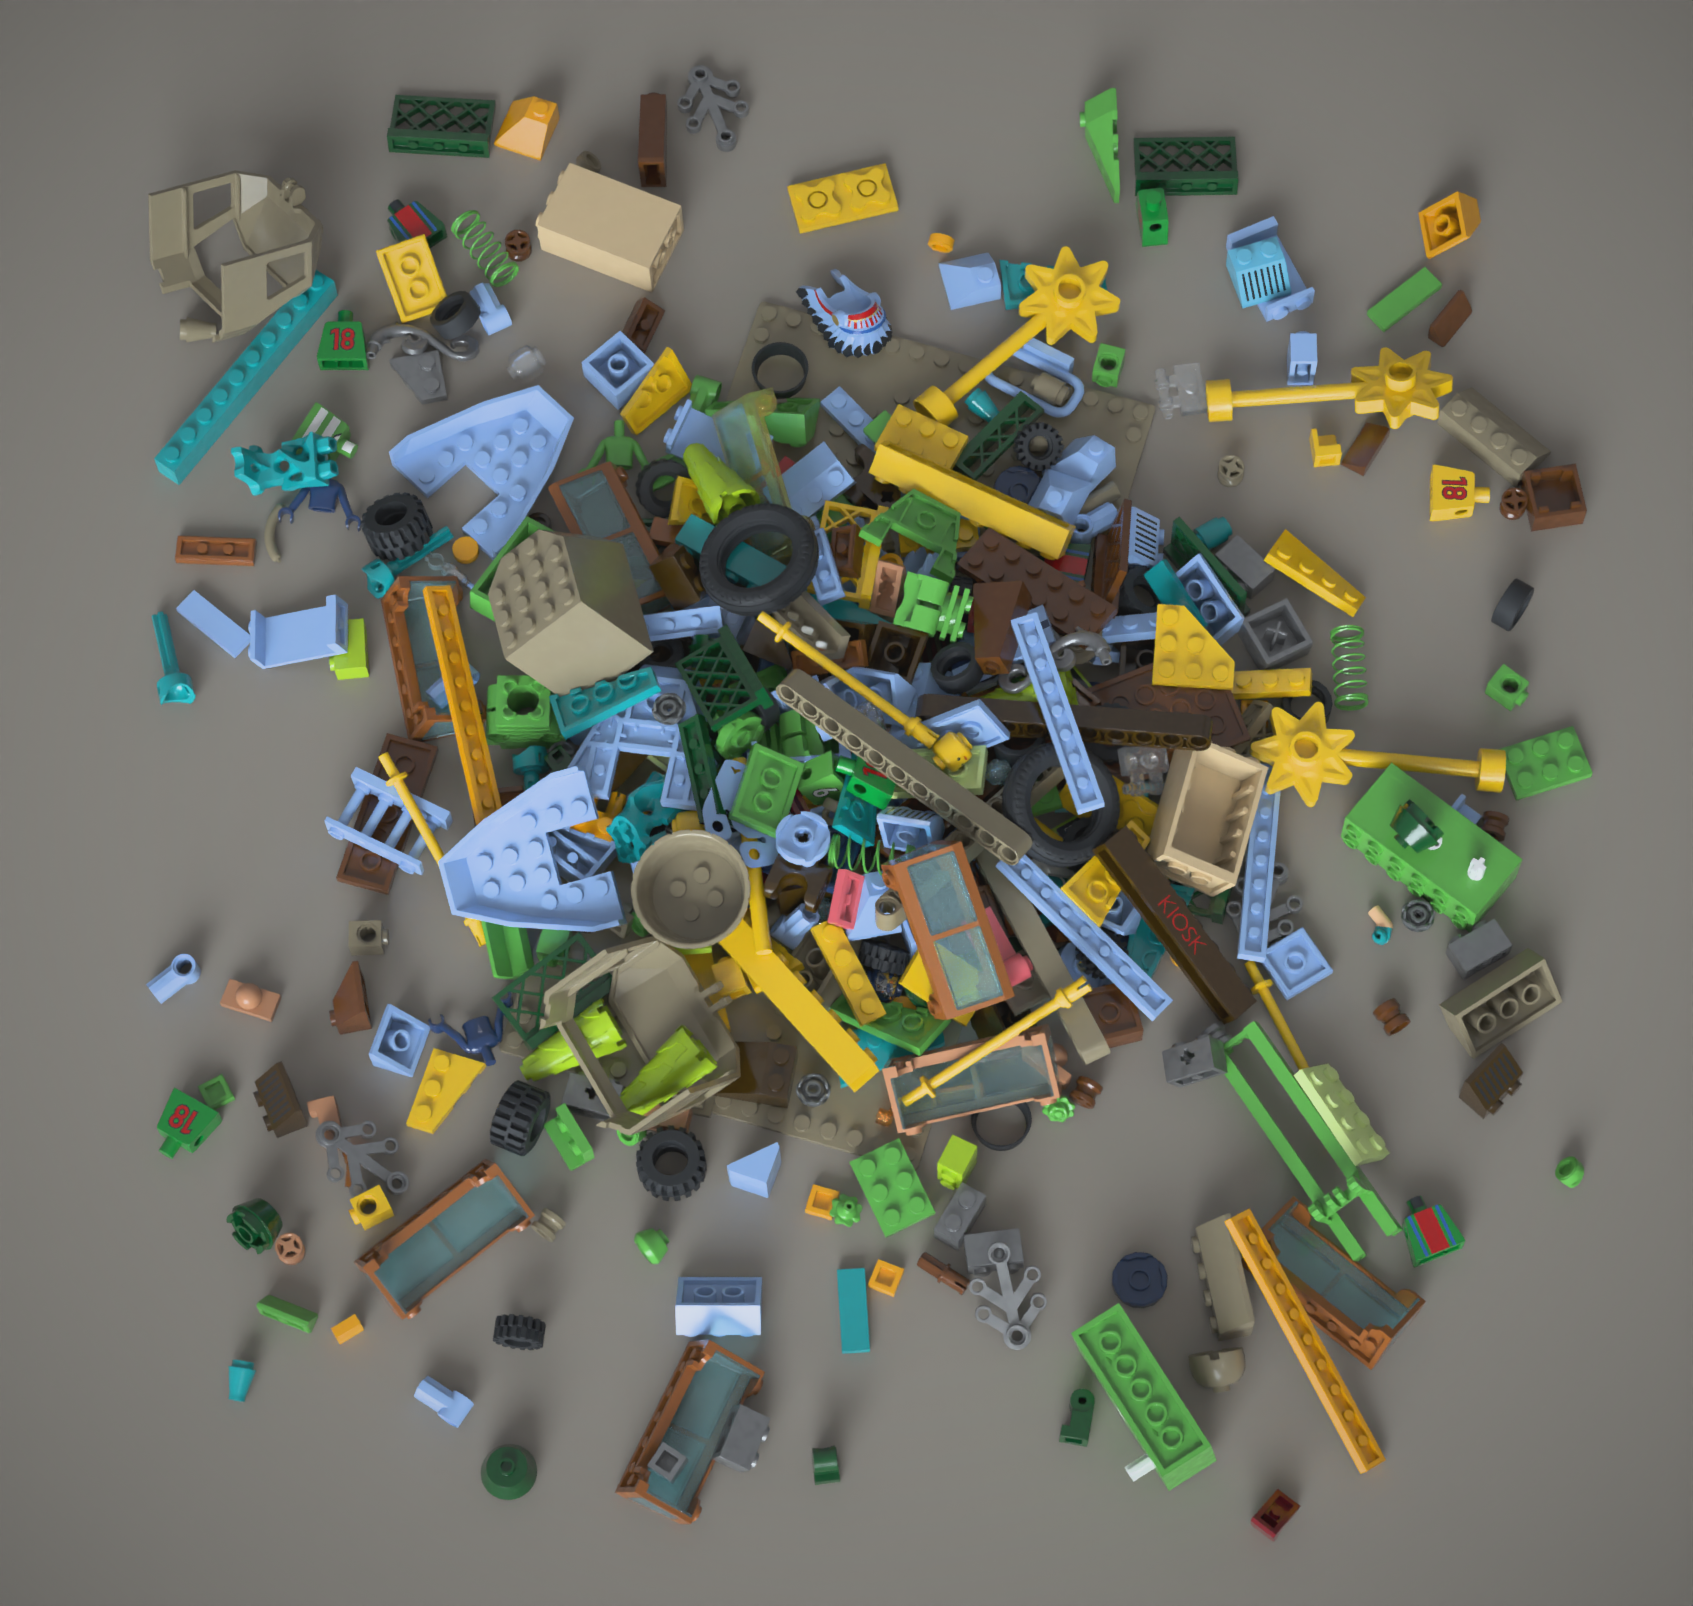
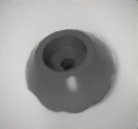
M664 693L657 697L652 708L654 718L664 725L678 723L686 712L685 702L675 693Z
M1416 899L1407 902L1403 906L1401 920L1407 929L1414 932H1423L1428 930L1434 923L1435 910L1428 902Z
M815 1073L805 1074L796 1085V1093L803 1104L817 1107L827 1101L831 1093V1087L825 1076Z

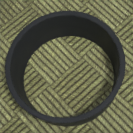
M786 342L768 344L760 349L753 359L752 375L760 391L771 398H790L796 395L806 382L809 369L808 360L805 354L793 344ZM776 355H786L794 358L803 368V379L798 385L785 391H775L766 388L757 378L759 367L766 359Z
M994 1090L988 1092L987 1097L1011 1091ZM1026 1102L1015 1104L1025 1117L1026 1128L1024 1135L1009 1145H994L985 1141L978 1134L976 1128L979 1113L971 1114L972 1128L978 1140L984 1146L996 1151H1006L1018 1146L1025 1139L1032 1123L1028 1104Z

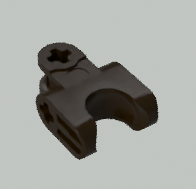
M860 444L854 449L855 460L863 468V472L853 478L857 483L842 495L853 506L864 507L867 505L870 509L878 510L879 505L889 507L890 509L892 504L900 499V492L891 483L883 484L875 480L874 475L868 473L876 454L866 445Z
M808 834L800 836L799 842L809 841ZM778 853L764 884V896L770 899H777L785 887L799 885L806 890L804 896L805 910L816 913L833 875V867L824 864L827 859V853L811 867L791 863Z

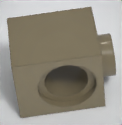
M382 920L349 921L348 947L352 956L384 955V945H389V930L384 929ZM367 934L376 935L374 940L370 942L363 941L364 936Z

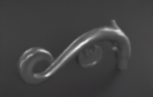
M395 321L388 326L378 329L371 335L367 342L368 350L366 356L369 359H375L382 346L390 343V339L396 337H404L401 346L407 354H422L426 351L429 344L445 355L464 362L474 359L479 353L480 346L475 338L462 335L454 338L450 346L452 349L458 346H465L468 349L464 352H455L430 332L416 326L398 324L399 322Z
M1078 626L1075 628L1077 632L1065 635L1049 646L1058 672H1066L1075 666L1077 660L1075 654L1067 648L1076 645L1089 646L1086 648V651H1094L1095 655L1100 658L1102 665L1107 666L1112 663L1109 654L1111 649L1106 640L1099 634L1083 630ZM1013 663L1009 674H999V686L1004 692L1017 694L1032 683L1029 674L1023 681L1011 683L1014 675L1018 673L1027 675L1028 671L1023 665Z

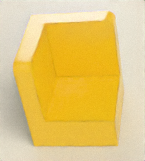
M1311 429L1309 442L1313 466L1340 465L1342 452L1340 444H1337L1336 436H1318L1317 429Z

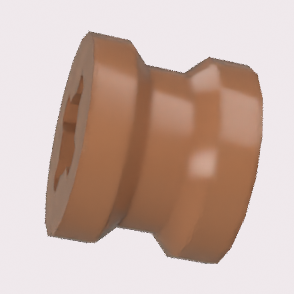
M285 1233L276 1240L275 1250L284 1264L296 1265L303 1260L305 1247L298 1235Z

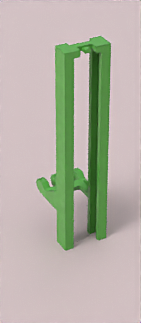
M1256 1021L1251 1022L1243 1028V1031L1223 1045L1228 1070L1225 1076L1312 1200L1313 1204L1307 1208L1313 1218L1318 1222L1328 1224L1352 1260L1357 1262L1367 1255L1337 1212L1357 1196L1364 1202L1387 1237L1390 1235L1395 1236L1403 1229L1361 1168L1353 1164L1260 1023ZM1245 1037L1252 1041L1347 1178L1346 1182L1349 1188L1345 1191L1336 1186L1332 1189L1334 1196L1329 1192L1327 1194L1323 1192L1229 1056L1234 1052L1232 1047L1241 1044Z

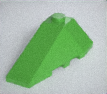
M1110 88L1085 101L1084 112L1079 113L1080 127H1085V138L1114 203H1119L1120 176L1119 158H1117L1118 134H1116L1118 119L1116 88Z
M795 397L787 398V402L773 404L771 399H762V401L755 402L752 405H749L748 401L745 400L713 402L705 409V415L761 436L765 432L774 436V441L789 443L792 447H802L814 437L820 399Z

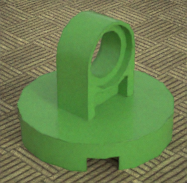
M717 711L713 720L723 716L725 712ZM748 711L716 730L719 733L716 741L717 752L725 760L743 757L741 754L748 749L751 750L752 741H757L758 744L762 739L764 733V726L761 724L762 719L754 712Z

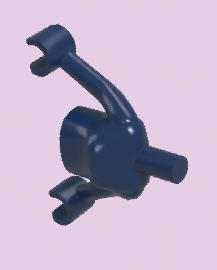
M331 478L329 479L328 486L301 488L288 508H281L278 512L280 523L284 514H290V524L294 523L295 517L293 513L310 491L308 506L310 510L334 513L336 512V502L339 497L347 518L345 521L347 530H349V525L353 521L358 522V532L362 529L361 520L353 514L344 486Z
M508 992L506 999H501L507 1008L513 1005L511 992ZM498 1007L494 1022L495 1031L488 1016L477 1017L462 1025L466 1040L459 1032L446 1023L442 1014H440L441 1022L439 1024H433L431 1018H429L428 1022L432 1032L436 1034L445 1032L468 1054L481 1053L486 1066H492L496 1063L492 1048L502 1041L504 1014Z

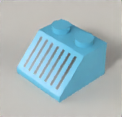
M1277 236L1227 251L1226 267L1242 309L1291 295L1286 261Z

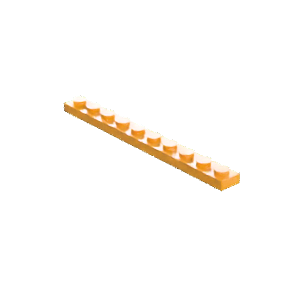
M451 585L426 586L423 590V595L477 826L482 820L500 809L502 805Z
M1249 1208L1224 1221L1360 1474L1384 1462L1386 1459L1252 1211Z

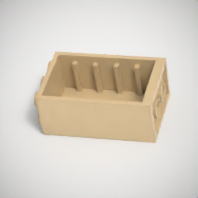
M569 163L566 171L562 170L558 177V186L555 192H550L544 213L540 212L536 219L535 225L538 228L541 250L653 292L684 231L681 205Z
M1212 740L1210 747L1204 751L1174 750L1149 837L1151 840L1146 848V852L1152 856L1155 865L1168 879L1195 888V890L1211 897L1236 885L1268 767L1260 764V761L1256 758L1237 754L1230 747H1220L1213 744Z

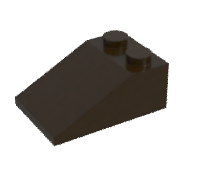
M735 1041L740 1051L741 1077L713 1096L788 1108L798 1060L797 1046L774 1042Z

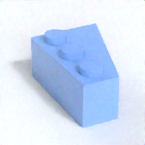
M570 827L548 832L559 875L569 883L602 874L617 856L614 841L609 842L597 838L594 834L588 832L585 834Z

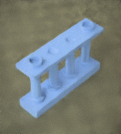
M356 767L351 774L356 790L338 821L328 816L324 820L328 833L336 839L342 840L345 838L399 864V867L409 874L415 872L422 875L424 868L422 862L418 859L427 844L421 834L408 855L394 849L412 819L394 785L387 786L385 784L387 781ZM371 793L378 797L379 802L363 830L359 832L348 827L347 825L364 796ZM411 793L432 833L440 827L446 830L449 829L453 822L450 811ZM394 804L402 808L403 813L384 844L371 838L387 808Z

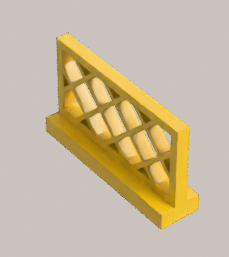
M825 500L820 528L823 527L826 534L832 531V528L840 527L846 523L850 525L857 524L854 519L858 516L870 518L871 523L880 513H885L889 507L878 505V510ZM829 510L840 512L844 518L834 523L828 516ZM864 539L861 577L859 579L840 578L842 584L851 580L857 588L856 593L844 591L846 596L840 599L859 603L858 608L869 610L881 545L878 547ZM811 581L810 585L807 588V592L811 594H816L813 583Z

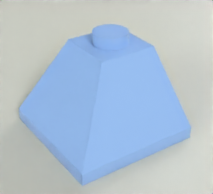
M988 252L939 263L940 273L951 310L1001 299V283L997 268Z
M1095 435L1074 439L1061 452V458L1056 460L1058 463L1051 465L1050 469L1093 483L1092 491L1116 467L1115 447ZM1044 469V470L1042 471V475H1043V476H1044V474H1045V472H1046V469Z
M1047 469L1028 505L1073 525L1094 485L1091 482Z
M878 871L862 874L865 877L854 930L845 929L849 942L901 932V925L893 931H882L876 926L875 902L889 888L883 882L882 876Z

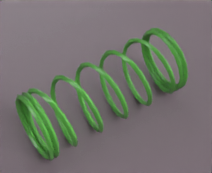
M466 211L455 219L451 231L455 234L456 238L463 240L462 245L465 249L470 250L471 258L478 260V267L485 270V277L490 279L492 286L501 287L515 278L519 271V266L516 262H509L496 269L491 278L487 275V270L498 267L507 260L509 252L505 251L497 254L488 263L486 268L481 267L479 261L495 254L500 249L501 242L497 241L488 245L481 252L480 256L475 258L472 255V250L483 247L490 242L494 232L489 231L482 234L476 239L471 248L465 246L464 241L466 239L477 236L486 227V222H479L480 213L478 211ZM472 214H477L472 224L463 230L457 231L463 220ZM482 223L484 224L483 228L479 232L470 237H466L468 233L477 225ZM465 234V236H464L463 238H461V237L458 236V235ZM492 234L485 243L474 247L483 236ZM495 244H499L498 248L494 252L487 256L481 257L488 248ZM507 254L500 263L489 267L498 256ZM513 266L506 274L496 277L504 269ZM514 270V272L507 279L499 283L493 282L494 280L501 279L507 276Z
M1341 625L1330 631V640L1335 644L1331 654L1336 658L1332 662V667L1337 671L1333 675V681L1338 684L1333 692L1337 696L1334 700V705L1336 708L1346 711L1362 709L1369 703L1368 695L1365 693H1351L1342 696L1336 693V689L1340 686L1360 688L1368 683L1361 679L1338 683L1335 679L1338 673L1358 675L1367 670L1362 666H1351L1341 670L1335 667L1337 660L1354 662L1365 659L1366 656L1362 653H1349L1340 657L1334 654V649L1337 646L1342 648H1359L1365 645L1364 641L1359 640L1364 636V629L1357 625ZM1343 630H1358L1361 632L1359 635L1352 637L1335 636L1336 633ZM1349 642H1361V643H1362L1361 645H1357V646H1345V645H1341V644H1345V643H1349ZM1352 655H1360V656H1363L1362 658H1359V659H1344V658H1343V657L1352 656ZM1348 669H1364L1361 672H1344ZM1351 682L1365 683L1363 685L1357 686L1344 685ZM1342 700H1365L1364 703L1354 706H1345L1338 704V702Z
M835 833L830 842L828 866L833 867V869L835 867L840 869L846 857H848L849 868L851 871H855L862 858L863 869L868 874L873 869L877 858V869L882 876L879 863L880 840L877 843L872 865L867 871L865 867L866 839H863L857 864L852 869L850 861L851 836H849L844 858L838 867L840 835ZM894 842L892 843V848L888 861L894 859ZM908 844L905 854L915 850V846ZM914 864L908 866L907 870L910 871L914 867Z

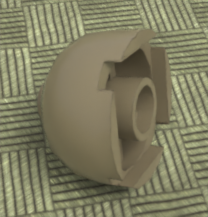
M1243 1347L1224 1348L1219 1351L1211 1350L1188 1356L1193 1378L1203 1387H1213L1214 1393L1229 1391L1230 1385L1238 1382L1245 1371Z

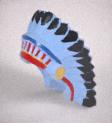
M833 269L830 270V273L844 291L834 294L831 298L825 295L821 287L815 288L802 285L798 288L796 293L802 299V305L808 308L807 314L812 316L813 323L817 325L818 331L823 333V340L828 341L829 348H834L838 354L842 353L846 358L853 355L859 358L862 355L877 354L882 350V347H886L887 342L891 341L892 327L886 317L885 310L880 305L881 299L876 292L868 293L857 287L845 275H841L839 270Z

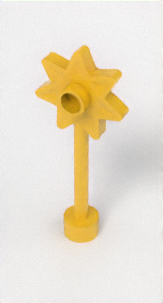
M1064 246L1060 250L1054 269L1032 264L1027 265L1025 268V278L1035 292L1019 304V315L1031 319L944 392L933 385L913 400L916 412L949 426L958 418L954 404L1045 327L1046 342L1049 345H1054L1070 329L1089 343H1094L1097 340L1098 333L1096 316L1115 313L1120 308V299L1101 288L1108 272V263L1106 261H1099L1080 267L1071 249Z
M1384 347L1380 350L1379 366L1353 367L1351 369V383L1231 391L1230 379L1206 380L1208 422L1232 421V408L1355 399L1356 413L1383 412L1390 428L1397 429L1408 417L1413 415L1431 420L1438 419L1439 402L1436 398L1452 392L1453 376L1430 370V351H1422L1404 360L1391 349Z
M1321 702L1314 703L1300 720L1281 708L1274 707L1270 714L1274 736L1253 742L1249 750L1251 756L1273 766L1265 787L1267 794H1274L1294 785L1308 807L1315 806L1322 782L1341 785L1350 783L1352 772L1347 766L1386 769L1393 763L1402 771L1475 777L1476 791L1495 793L1502 792L1506 771L1505 750L1480 748L1476 761L1346 749L1353 742L1355 733L1352 730L1326 729L1324 706Z

